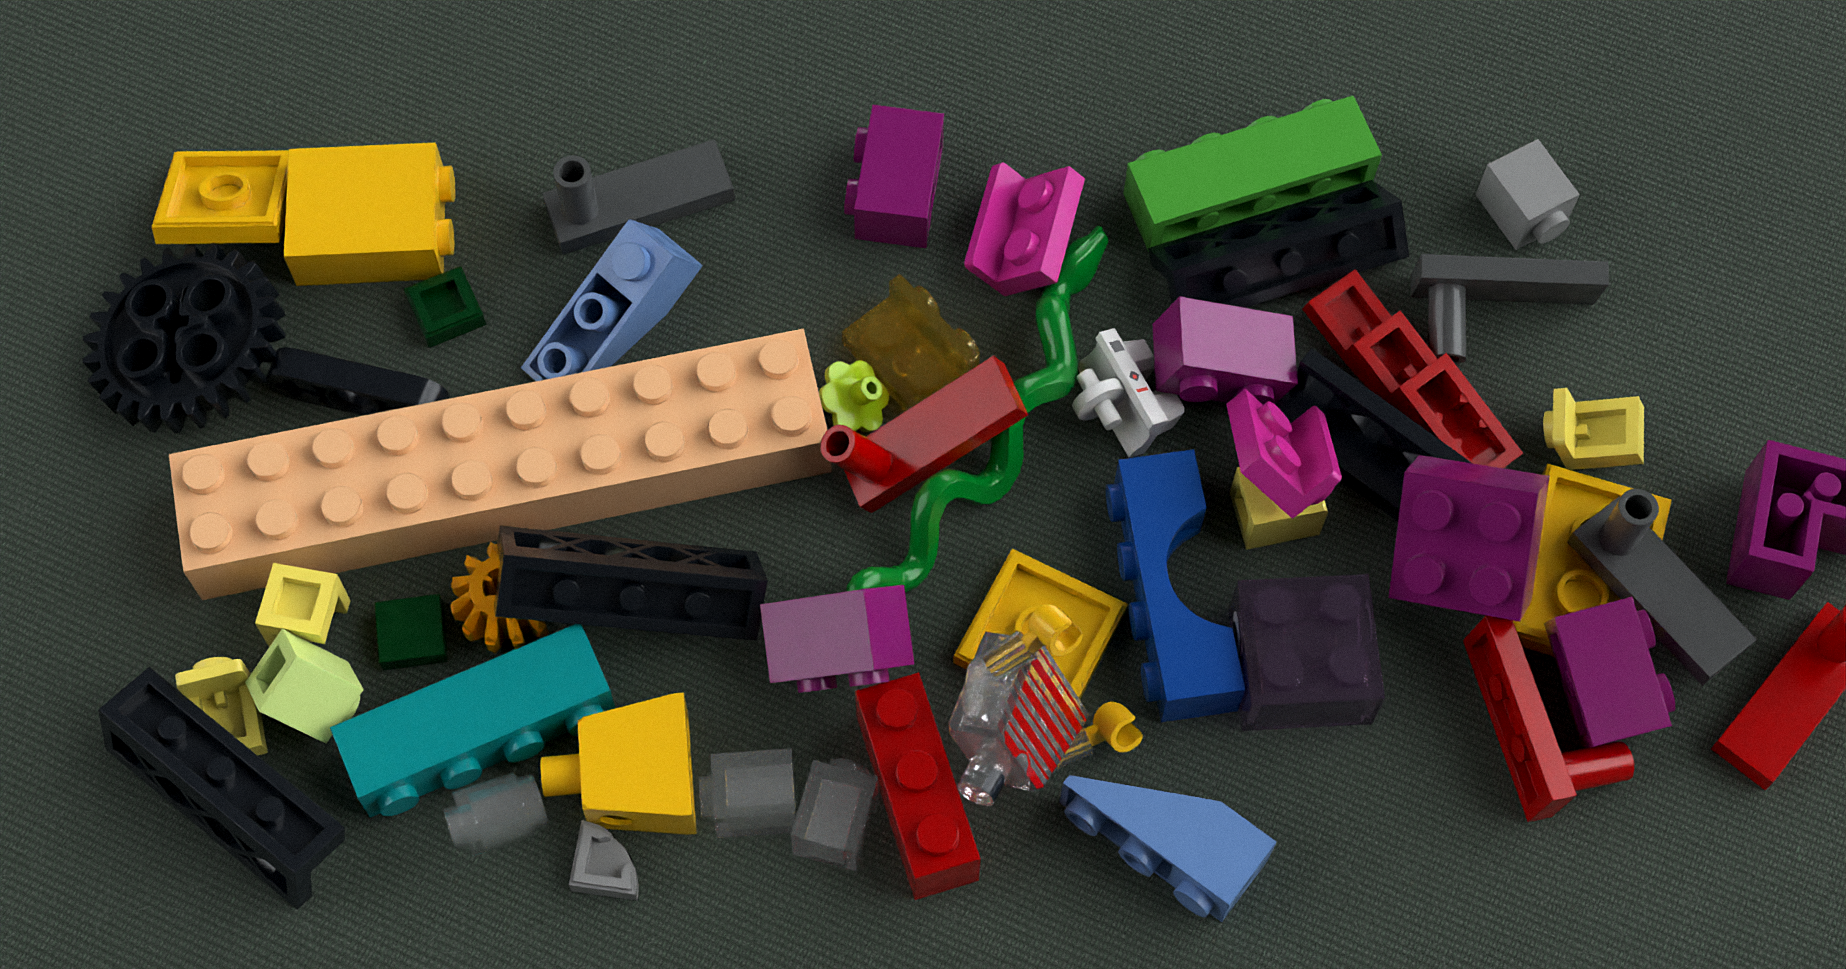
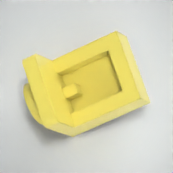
M1568 388L1554 389L1553 410L1545 411L1544 437L1547 447L1549 449L1555 448L1566 469L1577 470L1644 464V406L1639 396L1575 402Z
M228 657L207 658L194 664L192 670L175 674L177 689L257 756L268 753L261 712L258 711L245 683L251 673L241 659L232 660Z

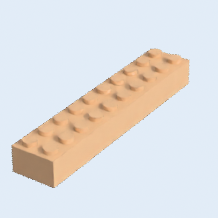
M804 328L169 454L183 572L200 598L207 600L266 588L273 563L335 574L497 541L500 526L551 530L831 473V462L823 457L820 449L821 440L827 431V426Z

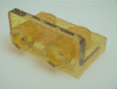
M898 274L889 281L888 298L842 331V343L857 360L865 361L871 365L875 377L884 384L888 393L905 411L975 368L980 362V351L970 335L961 328L953 330L940 316L939 307L931 294L920 285L913 288L901 274Z

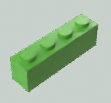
M1354 96L1336 101L1323 99L1308 105L1300 112L1280 118L1275 116L1262 117L1252 122L1246 128L1223 135L1220 133H1209L1197 138L1190 145L1167 152L1164 150H1152L1144 153L1135 161L1128 163L1123 195L1148 250V248L1369 180L1374 181L1382 154Z

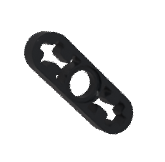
M289 347L276 350L277 356L271 362L266 375L268 378L266 384L272 390L287 398L363 416L450 398L449 392L443 386L421 376Z

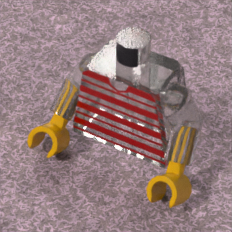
M1043 605L1037 608L1029 621L1030 631L1024 635L1020 631H1016L1012 635L985 632L974 659L966 669L965 682L949 720V733L970 761L957 788L964 797L976 804L983 806L993 805L1003 786L1033 792L1043 788L1053 773L1066 765L1093 754L1092 746L1106 741L1118 752L1133 750L1142 741V732L1131 723L1136 717L1125 706L1116 702L1104 703L1096 711L1093 725L1086 728L1083 727L1089 717V713L1049 653L1050 651L1056 656H1064L1071 653L1081 643L1083 633L1056 606Z

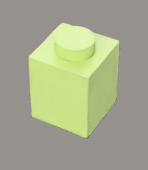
M283 628L245 682L259 712L324 743H327L333 735L330 727L353 717L360 702V694L364 690L348 661Z

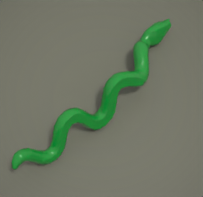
M1096 226L1088 235L1077 238L1076 241L1069 245L1064 255L1057 283L1045 286L1041 298L1036 303L1035 320L1045 356L1046 367L1013 382L1028 413L1041 404L1056 401L1070 394L1075 387L1076 377L1078 376V355L1069 318L1070 297L1081 292L1089 285L1109 242L1101 226ZM1025 418L991 438L990 457L986 467L979 474L973 475L959 470L946 469L928 478L914 498L911 510L909 549L903 562L892 567L871 566L862 569L853 575L846 587V591L904 585L906 593L917 588L927 578L935 564L939 549V523L946 505L953 499L973 505H988L1000 500L1011 489L1020 473L1024 459L1023 425Z

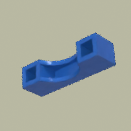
M1192 449L1118 460L1114 483L1106 484V502L1110 521H1121L1125 542L1117 544L1121 578L1123 581L1133 580L1137 602L1129 603L1132 635L1135 641L1145 640L1149 660L1147 663H1141V679L1145 699L1147 702L1157 701L1161 722L1236 712L1245 693V685L1233 629L1211 623L1190 611L1174 592L1167 571V561L1172 553L1182 543L1200 533L1207 508L1195 451Z

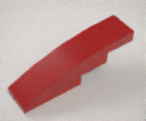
M1356 269L1311 299L1302 308L1340 358L1368 389L1471 463L1505 468L1524 454L1449 355L1445 353L1437 359L1404 314L1399 311L1391 316Z

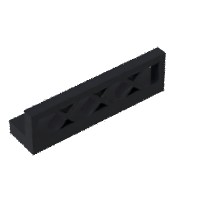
M1373 180L1148 248L1151 265L1167 279L1171 303L1180 296L1244 308L1343 278L1355 269L1359 273L1409 257L1402 201Z
M1313 348L1300 361L1297 371L1298 384L1275 404L1285 414L1290 423L1312 406H1317L1326 417L1342 475L1341 481L1397 522L1399 520L1404 473L1419 455L1471 463Z
M509 526L499 527L497 546L500 567L494 601L495 617L757 641L761 621L760 604H764L768 582L757 551Z
M150 667L98 709L105 749L297 910L312 897L311 871L345 840L344 826Z

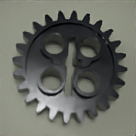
M212 243L204 255L195 244H188L183 258H177L169 247L165 248L162 255V264L155 267L144 257L140 260L142 275L135 279L129 274L122 273L119 277L125 289L120 294L104 291L102 294L103 298L110 305L108 312H94L90 314L89 318L100 328V331L83 336V341L93 351L82 358L83 364L93 373L88 378V382L100 394L99 398L115 414L119 413L132 426L141 421L150 432L155 433L164 422L177 434L181 432L186 417H190L200 429L205 428L208 411L215 409L219 415L227 418L229 416L227 403L229 399L234 396L240 401L248 403L251 398L244 386L249 381L257 383L267 382L268 378L259 367L261 363H271L278 354L269 343L286 337V333L276 322L286 316L284 309L276 300L279 293L253 260L247 262L236 249L226 255L216 243Z

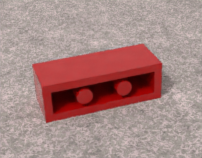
M920 673L855 691L856 717L914 900L979 881L981 858Z

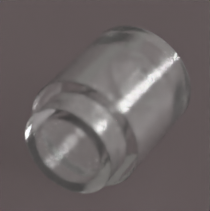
M514 772L452 792L455 806L443 809L454 847L458 848L468 844L472 857L534 836L533 829L548 824L544 805L532 773L516 778Z

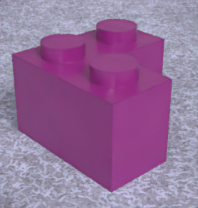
M1767 440L1745 471L1726 584L1790 600L1814 572L1818 548L1846 555V459Z

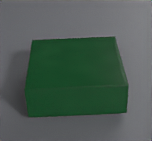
M461 266L404 288L407 300L429 348L487 325Z
M440 594L375 602L378 657L383 671L448 662L444 605Z

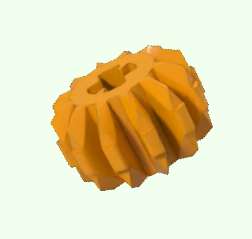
M490 542L487 547L489 558L483 562L476 557L466 555L464 564L469 575L452 577L451 587L454 594L459 598L451 602L452 604L450 605L454 619L464 622L462 630L465 637L472 642L485 637L487 649L494 654L498 652L506 639H510L514 649L526 645L523 636L528 633L533 634L537 638L546 637L549 631L544 621L495 617L494 601L500 567L497 544Z

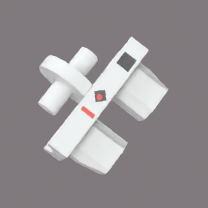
M1115 328L1099 332L1095 338L1097 341L1095 348L1078 364L1080 374L1076 378L1083 392L1073 401L1072 407L1080 420L1085 421L1099 417L1106 430L1113 429L1129 458L1144 454L1157 435L1174 427L1184 413V406L1176 394L1152 392L1145 381L1155 366L1154 355L1144 339L1123 342Z

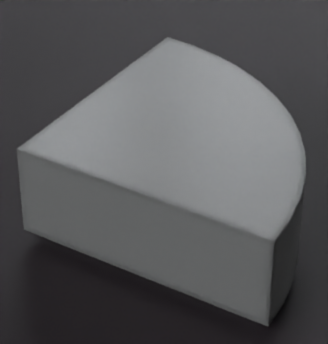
M581 820L569 880L570 890L638 901V877L634 863L626 848L606 828Z

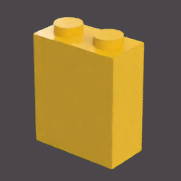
M436 142L289 149L284 259L296 286L427 280L444 273V256L454 255L453 223L451 219H445V203L455 201L453 167L443 166Z

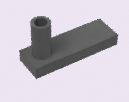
M715 139L592 177L590 165L584 158L575 155L561 158L553 169L556 189L542 193L545 207L563 255L614 239L628 219L649 226H656L735 201L734 187Z
M1421 254L1411 272V297L1428 298V347L1437 359L1447 353L1455 364L1466 361V300L1594 305L1609 286L1608 262Z
M1642 489L1628 490L1575 530L1567 543L1620 599L1633 597L1636 610L1644 609L1647 612L1655 636L1696 680L1704 686L1747 651L1757 639L1650 528L1659 512V506L1654 496Z

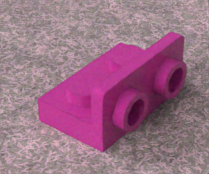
M1004 162L993 165L964 261L966 269L1003 296L1057 283L1085 178L1070 166L1025 179Z
M1246 389L1226 404L1241 473L1292 519L1308 506L1316 505L1325 500L1331 494L1335 485L1341 481L1342 475L1326 417L1317 406H1312L1290 423L1285 414L1274 403L1268 401L1263 405Z

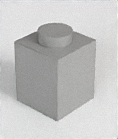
M1539 139L1487 164L1476 192L1479 201L1515 250L1535 240L1540 244L1547 243L1563 233L1570 224V214L1580 195Z

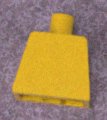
M684 692L673 693L584 716L578 720V754L541 757L540 770L544 797L581 794L582 809L588 822L613 830L684 835L697 834L689 715Z

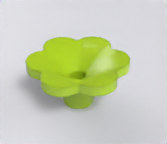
M862 360L855 361L850 365L843 361H837L829 365L825 370L826 384L820 388L819 396L822 409L832 414L834 426L845 425L854 431L859 429L865 433L878 429L883 421L882 409L889 402V393L884 384L875 377L871 365Z

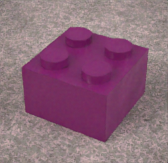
M1419 455L1404 473L1388 598L1521 621L1532 601L1550 476Z

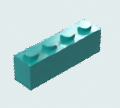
M574 624L332 726L330 729L357 798L371 818L380 813L383 816H394L413 808L419 802L420 796L443 786L446 789L466 786L477 780L482 775L483 769L506 759L508 762H520L529 759L541 752L545 747L544 743L567 733L572 736H578V720L582 717L615 709L616 707L611 690L582 625Z

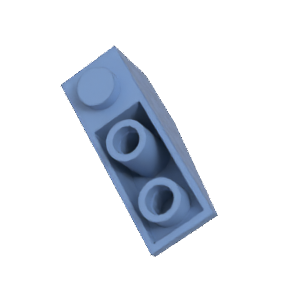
M628 219L521 366V369L535 381H541L611 367L668 314L703 265L660 229Z
M1069 775L1063 782L1059 803L1066 807L1064 810L1066 817L1077 828L1091 836H1096L1099 832L1120 847L1118 853L1130 867L1148 877L1153 873L1157 874L1176 888L1173 894L1184 907L1201 917H1206L1210 913L1220 922H1223L1267 863L1276 845L1274 839L1221 801Z

